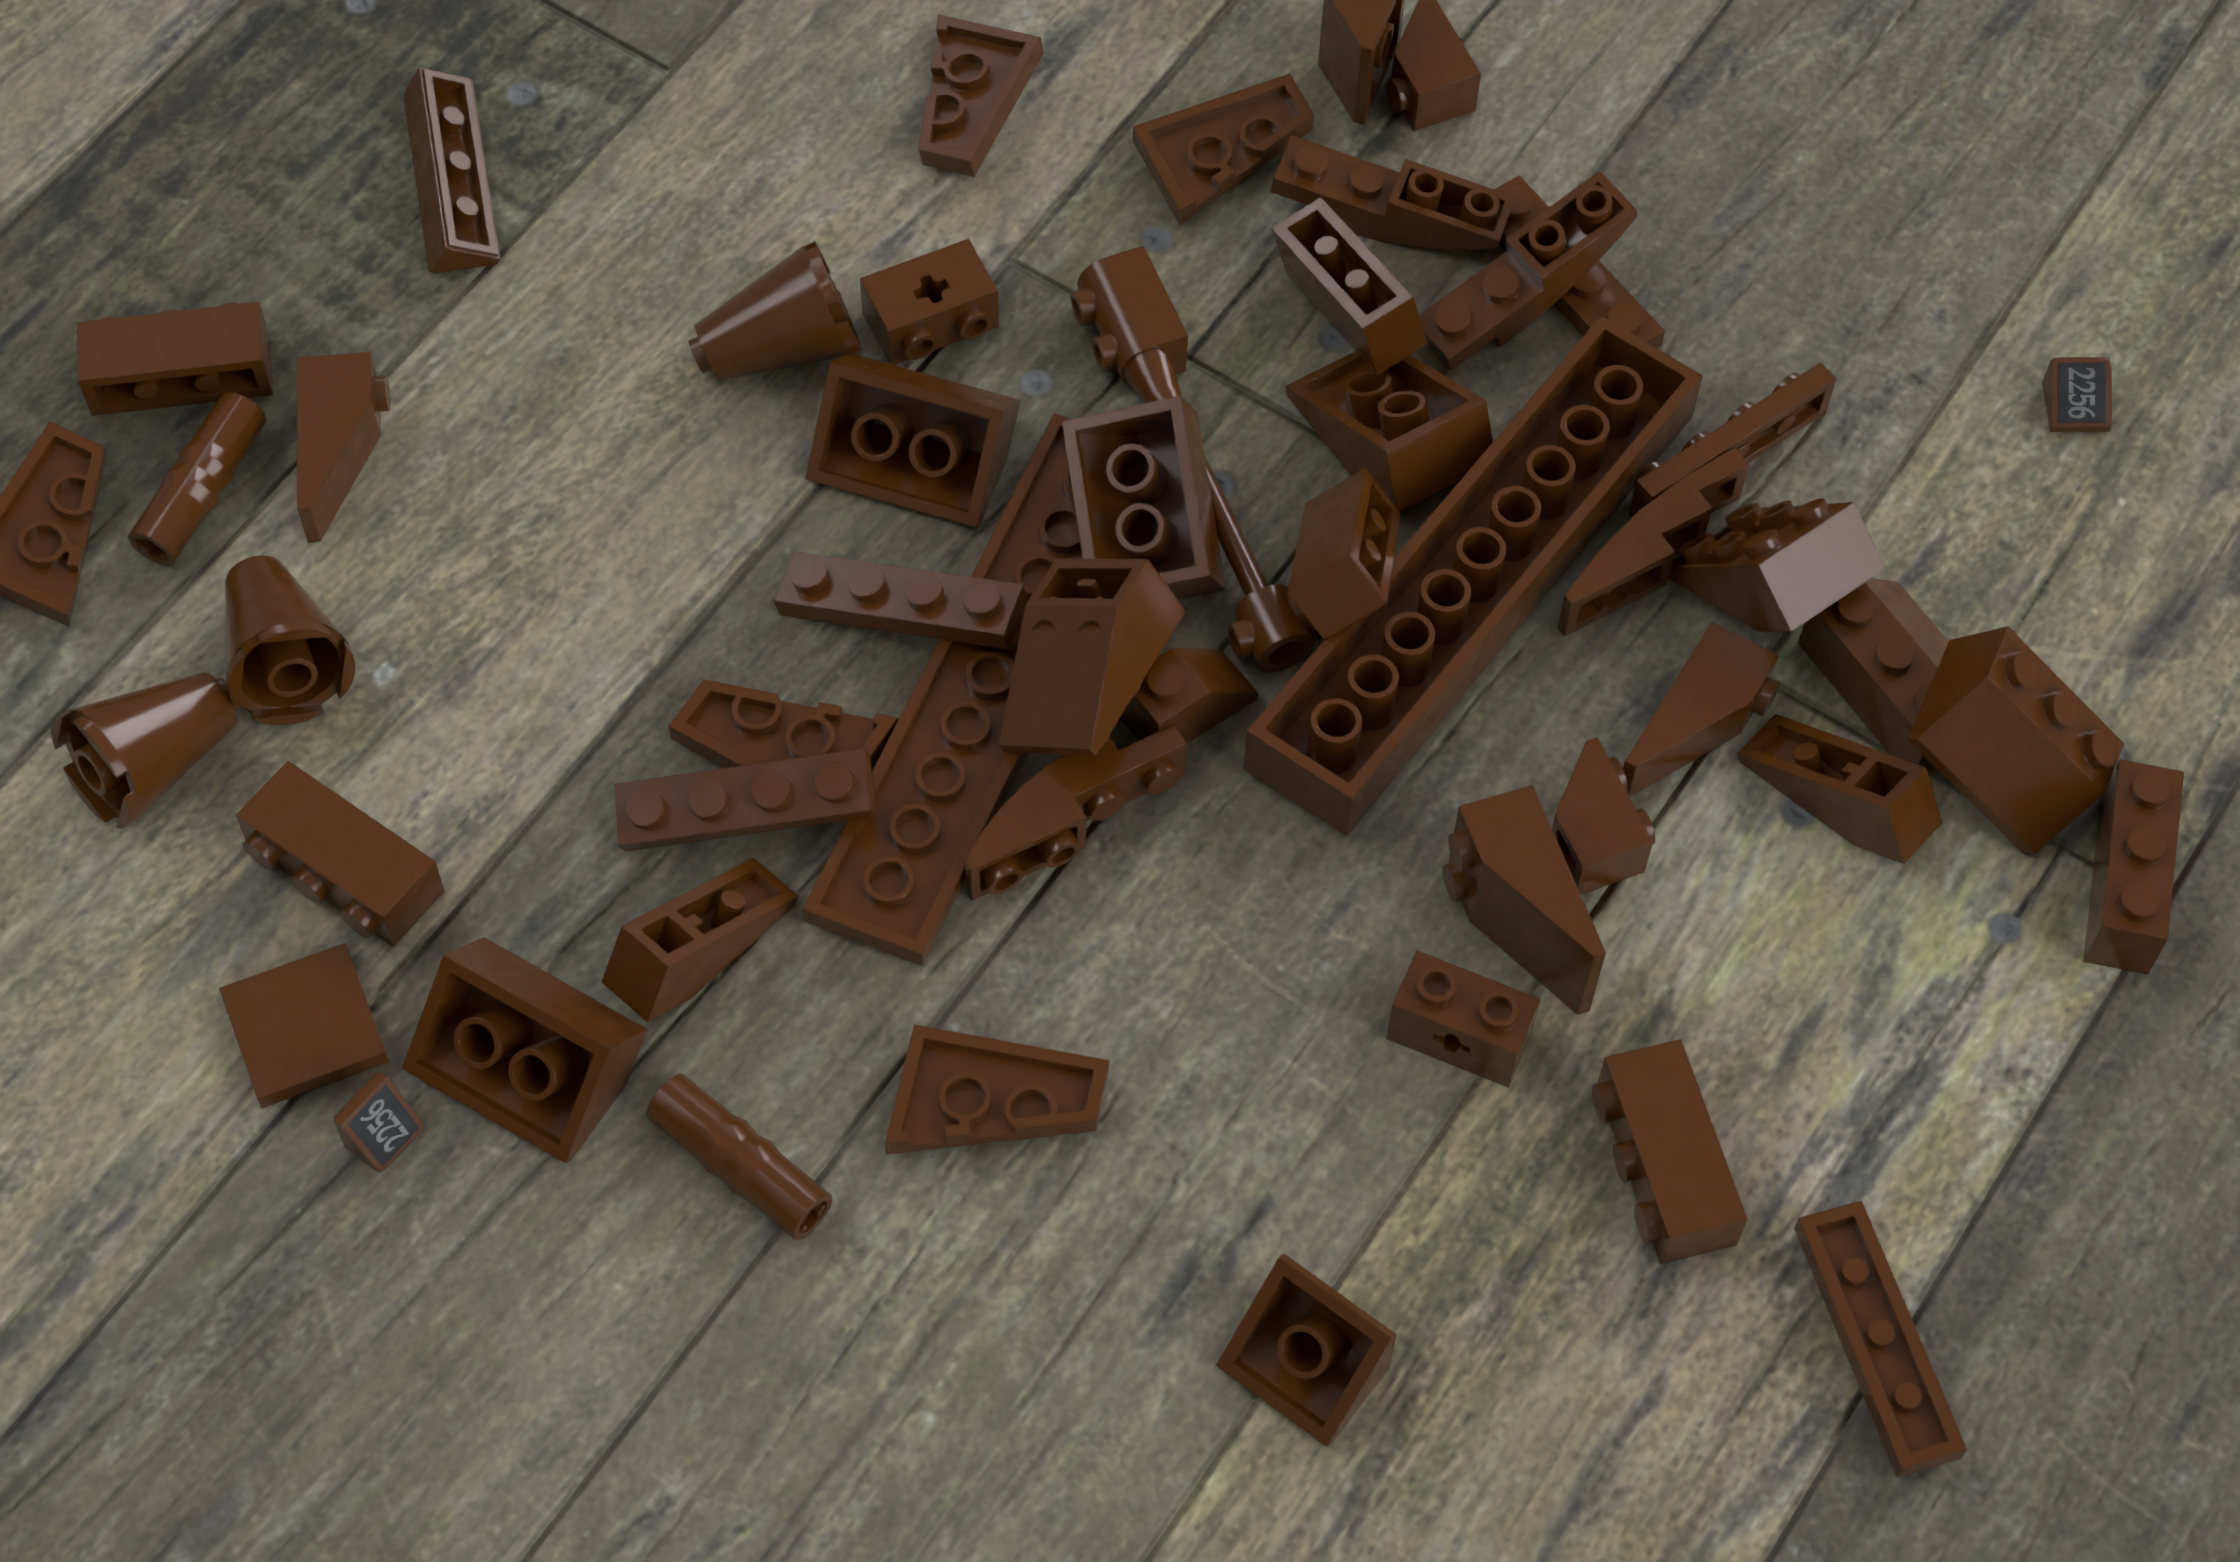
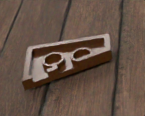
M938 14L936 27L938 35L937 49L932 54V83L930 95L926 97L918 150L923 165L975 177L1044 54L1041 37Z
M1289 73L1133 126V143L1177 222L1181 225L1284 151L1291 135L1302 138L1313 130L1314 113Z
M49 422L0 495V596L68 627L71 621L106 464L105 446Z
M704 679L670 723L669 732L672 740L724 768L863 748L870 754L872 768L898 722V717L876 713L874 719L846 714L843 713L842 706L822 702L818 703L817 708L781 701L776 693Z
M914 1024L886 1136V1155L1096 1131L1109 1074V1060Z

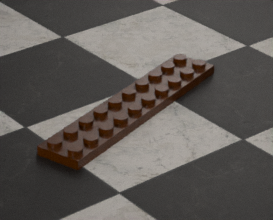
M1053 413L971 577L1023 584L1028 601L1055 559H1083L1062 421L1071 420V418ZM1024 612L1009 649L939 639L872 771L876 817L848 820L802 909L804 922L916 964L924 965L966 878L965 860L982 831L998 812L1026 752H1006L999 746Z

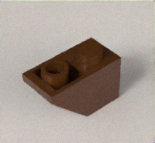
M1598 737L1586 741L1555 813L1552 826L1553 833L1581 895L1644 873L1652 845L1655 844V832L1652 822L1643 809L1636 810L1627 793L1626 775L1618 759L1615 757L1608 758Z

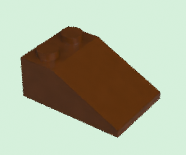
M1355 351L1285 386L1287 397L1352 476L1367 468L1399 512L1415 507L1422 503L1425 498L1454 483H1459L1493 443L1487 401L1412 355L1377 375Z
M1533 785L1459 806L1454 833L1448 836L1449 861L1448 864L1442 867L1445 887L1453 902L1461 900L1470 923L1577 1015L1589 1012L1606 951Z

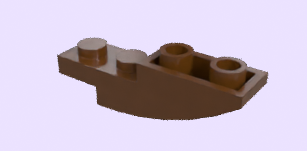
M1293 135L1290 137L1277 168L1270 191L1271 193L1306 205L1321 197L1357 236L1409 247L1438 250L1497 248L1516 198L1515 196L1408 159L1404 160L1400 172Z
M1598 171L1505 239L1507 251L1419 315L1427 345L1450 370H1453L1492 340L1499 347L1503 346L1555 304L1605 255L1638 216L1637 209L1601 171Z
M1175 724L1120 750L1116 748L1109 737L1096 756L1064 754L1025 783L995 814L978 837L965 860L966 891L972 901L988 893L994 895L1004 893L1015 887L1024 876L1045 866L1054 868L1066 864L1081 849L1086 847V821L1091 819L1094 821L1107 819L1117 813L1125 803L1146 793L1151 795L1162 793L1175 785L1180 777L1185 775L1187 743Z

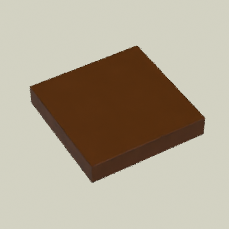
M346 943L219 988L261 1109L389 1062Z

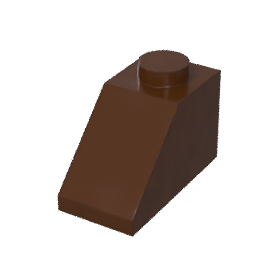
M1418 0L1394 52L1391 79H1388L1386 83L1388 98L1393 109L1398 113L1403 112L1414 131L1476 111L1481 72L1437 0Z
M1171 648L1157 657L1143 679L1139 691L1130 700L1120 718L1138 740H1142L1175 724L1185 742L1188 743L1258 699V692L1221 649Z

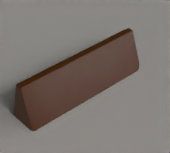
M419 67L404 92V103L428 270L433 273H444L496 265L500 260L473 79Z

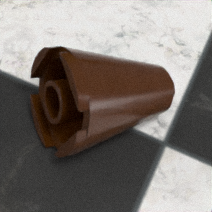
M816 241L800 247L694 325L698 337L688 340L697 365L703 374L713 370L716 378L722 380L834 360L849 353L857 354L862 352L852 320L839 290L837 291L830 276V269Z
M265 555L252 556L238 562L230 569L225 579L226 685L232 702L238 709L240 706L249 711L252 719L269 725L296 724L310 720L323 713L321 704L330 699L336 692L340 700L353 682L355 660L348 642L278 559Z
M201 672L67 710L52 720L51 737L55 750L65 744L73 762L63 767L83 802L105 823L117 817L116 828L123 829L143 815L236 726V711L239 709L230 698L225 679L221 677L216 679L209 673Z

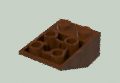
M1820 498L1798 506H1793L1790 500L1766 508H1760L1758 503H1751L1733 511L1725 518L1728 526L1714 535L1712 533L1699 535L1687 541L1678 549L1681 556L1672 562L1669 579L1757 632H1792L1886 569L1855 503L1827 504L1824 498Z
M1055 559L1025 605L999 740V746L1003 751L1096 756L1100 748L1108 741L1115 724L1130 700L1139 691L1143 679L1160 652L1169 643L1173 631L1186 612L1148 559Z

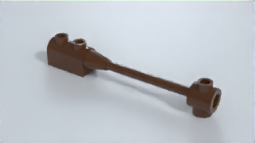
M1140 246L1104 257L1090 264L1080 274L1077 281L1079 290L1071 292L1070 299L1078 324L1083 327L1095 323L1100 333V336L1092 338V348L1100 370L1106 372L1116 368L1122 381L1129 384L1144 403L1182 396L1176 374L1186 371L1188 335L1145 247ZM1205 456L1218 540L1246 596L1238 603L1234 610L1236 621L1227 625L1230 644L1238 659L1253 655L1258 667L1263 671L1275 672L1287 669L1304 660L1313 651L1315 641L1323 639V637L1311 622L1304 623L1296 616L1288 601V586L1282 584L1267 585Z

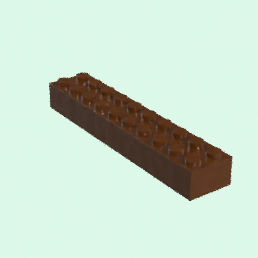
M1601 315L1395 556L1387 604L1324 639L1246 732L1243 769L1347 836L1635 488V479L1640 472L1659 459L1692 419L1703 375Z

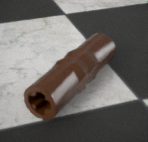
M235 392L222 393L192 440L180 451L176 463L164 475L160 488L127 537L132 547L142 556L160 565L170 566L174 564L203 518L215 507L220 493L232 481L235 469L266 424L265 413L258 405Z
M678 1074L673 1076L653 1096L647 1108V1118L693 1155L707 1172L719 1177L731 1192L746 1199L794 1240L805 1238L824 1219L831 1207L832 1195L783 1156L770 1140L758 1135L746 1120L733 1115L686 1075Z

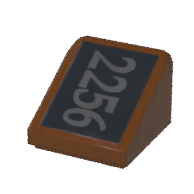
M2053 358L2042 381L2050 432H2110L2112 427V370L2109 358Z
M381 1071L378 1074L375 1073L334 1116V1123L344 1147L377 1172L386 1170L423 1129L420 1117L390 1079Z

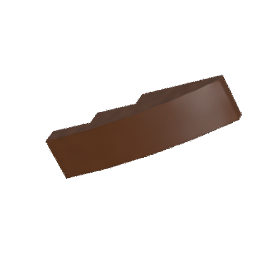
M1736 448L1686 475L1639 510L1595 554L1564 595L1557 627L1564 637L1667 585L1673 558L1680 554L1678 549L1687 541L1706 533L1711 513L1740 499L1749 464Z

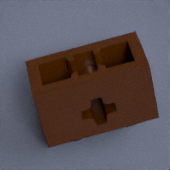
M969 239L860 278L862 314L889 364L896 365L907 360L922 359L930 355L934 350L964 339H976L984 335L988 330L999 327L998 290Z
M1416 950L1392 1004L1386 1039L1509 1088L1531 1037L1541 999Z

